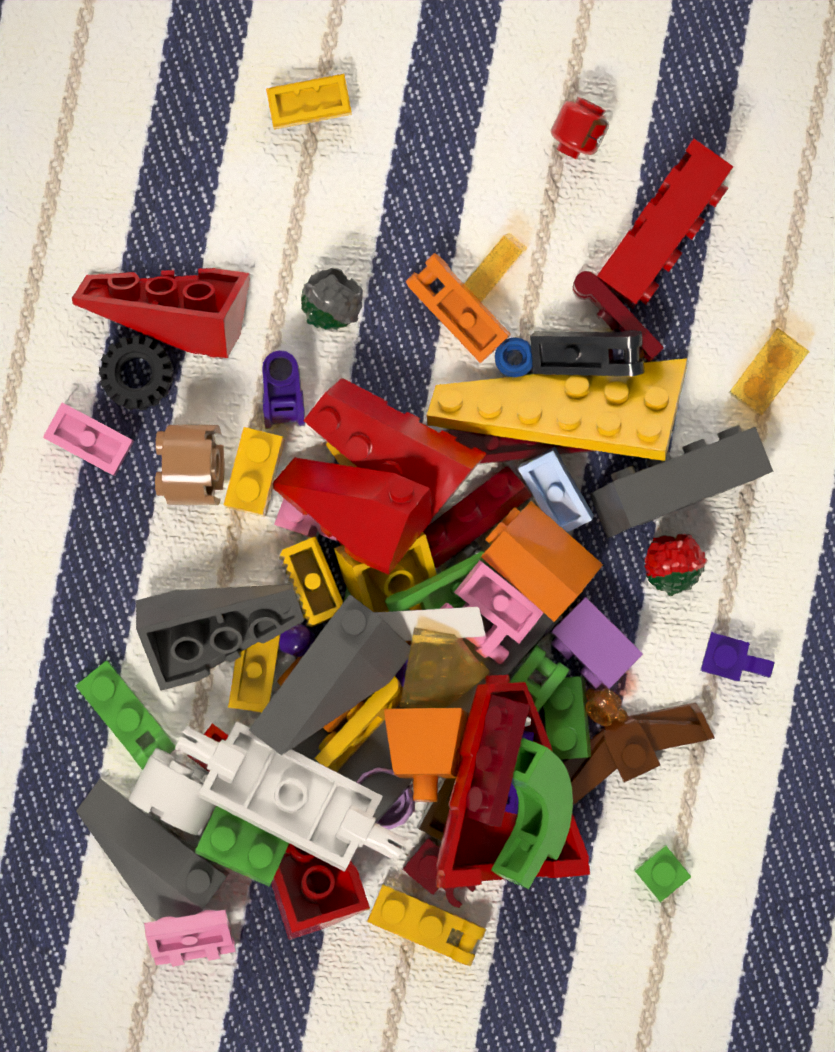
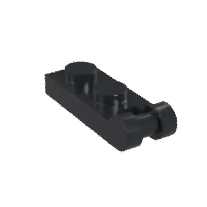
M638 330L623 332L535 331L530 336L533 374L637 376L645 372L644 359L640 358L639 347L643 345L642 332ZM613 349H623L624 359H614Z

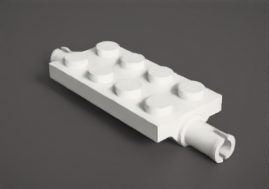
M237 721L226 741L221 740L220 743L191 729L188 725L184 729L183 735L180 737L175 749L208 764L207 769L210 770L198 793V797L343 871L346 870L357 847L362 848L363 844L397 862L408 838L402 837L375 823L376 818L373 815L383 797L382 795L292 749L281 756L249 731V727Z

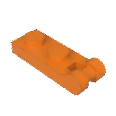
M434 253L425 261L427 266L419 274L414 272L406 280V284L477 361L482 363L511 333L451 271L448 264L439 255ZM438 278L445 287L435 294L429 285Z

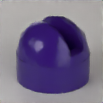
M297 624L280 635L279 645L282 652L295 657H303L315 639L309 628Z

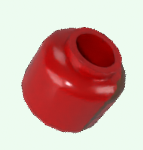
M577 97L576 101L564 102L550 130L552 137L559 142L556 149L574 159H578L580 153L585 155L595 154L610 126L609 121L604 117L606 110L581 97Z

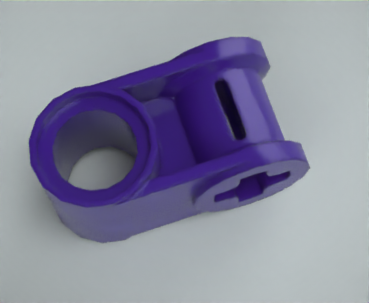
M278 350L272 352L265 358L262 367L265 429H271L273 424L298 423L299 427L305 426L306 423L303 421L305 419L303 390H301L298 362L287 351ZM278 359L290 361L292 364L290 377L282 381L272 378L270 367L274 361ZM293 408L291 411L275 412V409Z

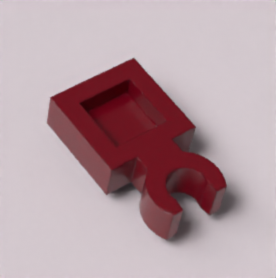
M427 838L402 870L430 894L434 895L439 889L436 887V863L440 847ZM466 886L472 892L476 889L475 886ZM443 888L446 891L448 902L452 906L460 908L462 903L453 894L455 888Z

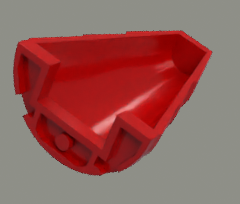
M510 675L485 676V684H478L476 687L459 749L462 757L448 804L450 809L436 863V887L477 886L482 885V881L504 879L495 874L491 869L515 827L518 814L505 811L501 827L487 825L464 816L467 806L466 796L471 788L476 765V754L480 747L485 716L489 709L491 696L506 697L530 705L527 717L531 718V724L525 726L524 730L534 733L533 742L548 749L552 747L526 682L510 683ZM573 814L569 832L558 859L555 860L547 856L536 877L562 878L590 875L589 855Z

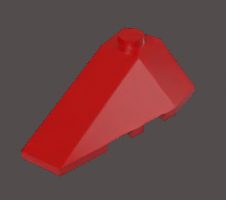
M217 268L198 269V275L175 276L174 270L161 271V276L154 278H139L134 272L86 275L72 296V304L186 352L207 355L209 357L228 358L241 335L250 284V273Z
M294 457L272 483L273 489L300 513L311 516L319 523L320 529L329 538L333 536L344 545L345 552L350 557L388 575L431 522L430 488L395 473Z
M289 843L271 882L289 940L328 928L370 909L358 870L351 860L346 870L343 871Z

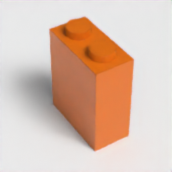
M532 501L521 512L514 507L502 522L497 525L485 539L491 546L481 556L554 622L579 596L603 566L598 559Z

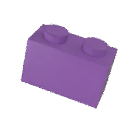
M586 597L550 632L555 637L551 645L567 660L574 656L584 666L579 672L596 689L601 684L606 689H610L643 655Z

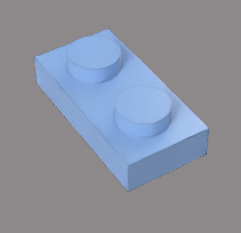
M555 447L520 464L518 470L541 510L566 532L593 519L592 511Z

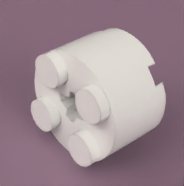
M155 748L128 800L145 812L149 813L151 811L160 816V820L193 835H201L216 805L198 797L208 772L189 762L184 765L176 761L177 758L169 753Z

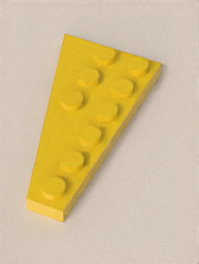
M687 358L644 363L645 372L637 376L533 374L520 377L435 385L426 415L427 426L665 461L686 374Z

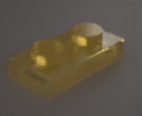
M777 328L728 393L761 417L810 351Z

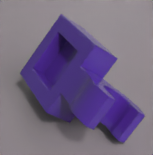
M710 632L700 671L740 682L742 671L771 678L775 662L747 655L749 642Z

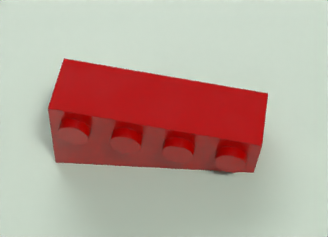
M696 139L691 141L678 165L672 168L658 189V193L646 205L635 221L633 228L627 232L597 275L602 283L618 299L634 309L639 300L645 305L648 303L660 286L654 281L662 268L670 272L683 253L677 249L683 238L687 236L692 240L706 221L700 217L708 203L716 207L729 189L723 182L734 166Z
M341 378L322 395L303 420L357 467L395 473L429 487L431 520L445 506L487 454L476 447L473 449L466 447L456 441L457 437L443 430L438 432L420 423V418L409 412L401 413L388 406V401L344 378Z

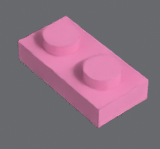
M63 402L43 436L44 439L113 476H116L134 442L132 439Z

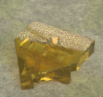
M414 627L400 707L446 708L489 674V670L482 661L479 662L464 643L463 638H457L455 634Z

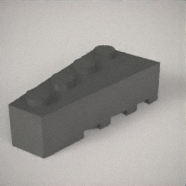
M740 425L718 433L719 441L707 445L705 439H701L683 446L684 454L671 459L669 452H667L665 461L649 459L646 461L649 468L635 472L634 467L631 466L611 474L613 482L589 494L607 539L636 525H643L667 515L669 512L681 510L705 500V498L716 496L774 472L756 427L742 432Z

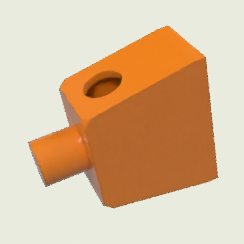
M462 708L384 709L394 775L399 778L413 779V801H438V778H456L462 757L459 749L468 720V713Z

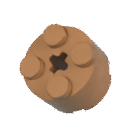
M168 425L165 431H157L156 453L157 455H162V472H156L155 491L157 496H164L168 505L220 504L221 499L214 496L215 490H223L225 472L224 445H216L214 436L222 435L219 425Z

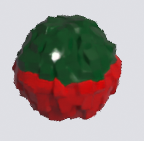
M677 534L676 538L667 535L653 538L644 559L648 581L656 590L667 592L668 596L691 590L692 586L699 581V577L704 572L705 565L707 564L705 552H702L699 544L691 534Z

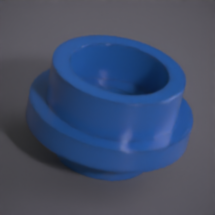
M517 337L506 339L495 352V364L498 370L507 377L526 375L533 366L531 345L524 339ZM511 351L519 352L522 356L521 363L511 365L507 361L508 353Z

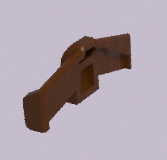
M697 703L631 716L624 714L606 723L605 727L590 739L591 757L566 759L562 762L571 781L573 805L616 769L625 783L660 766L661 764L654 751L715 739Z

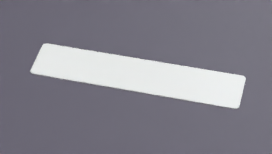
M478 607L375 612L404 641L485 636L482 617Z

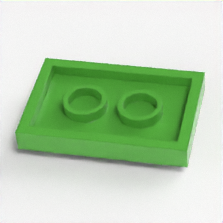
M216 806L195 853L270 887L289 843Z

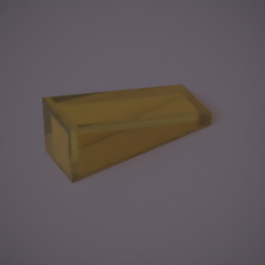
M510 232L505 234L464 285L482 303L528 248Z

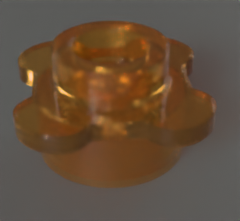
M590 688L586 691V697L589 701L585 704V709L590 718L602 726H610L615 719L624 721L627 718V712L621 708L622 701L620 697L612 690L604 688L602 691H595Z

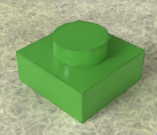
M663 845L634 869L660 903L691 878V875L666 845Z

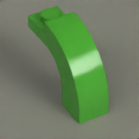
M522 738L511 782L518 795V817L509 839L491 870L499 877L529 890L546 857L557 860L562 851L571 823L573 794L569 774L562 761L547 747Z

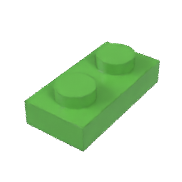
M585 677L564 678L544 703L546 734L552 746V752L559 759L591 757Z

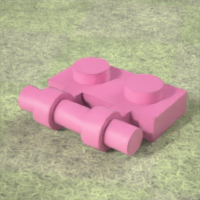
M480 560L454 592L466 601L462 608L478 607L480 613L494 624L485 633V636L466 637V639L475 645L477 653L484 658L489 656L498 664H502L509 655V651L500 645L504 637L509 635L520 644L543 615V612L527 597ZM445 603L440 609L453 607L450 604Z
M204 910L196 915L178 918L163 917L154 922L144 923L146 940L156 966L169 963L172 964V967L185 965L186 960L207 957L208 961L221 959L222 954L236 952L234 936H232L226 910Z

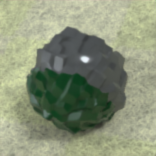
M330 268L311 275L308 282L304 284L301 294V309L307 316L306 322L309 325L312 324L316 328L320 327L324 330H338L357 322L359 319L358 314L362 308L363 289L354 279L348 280L347 276L339 268Z

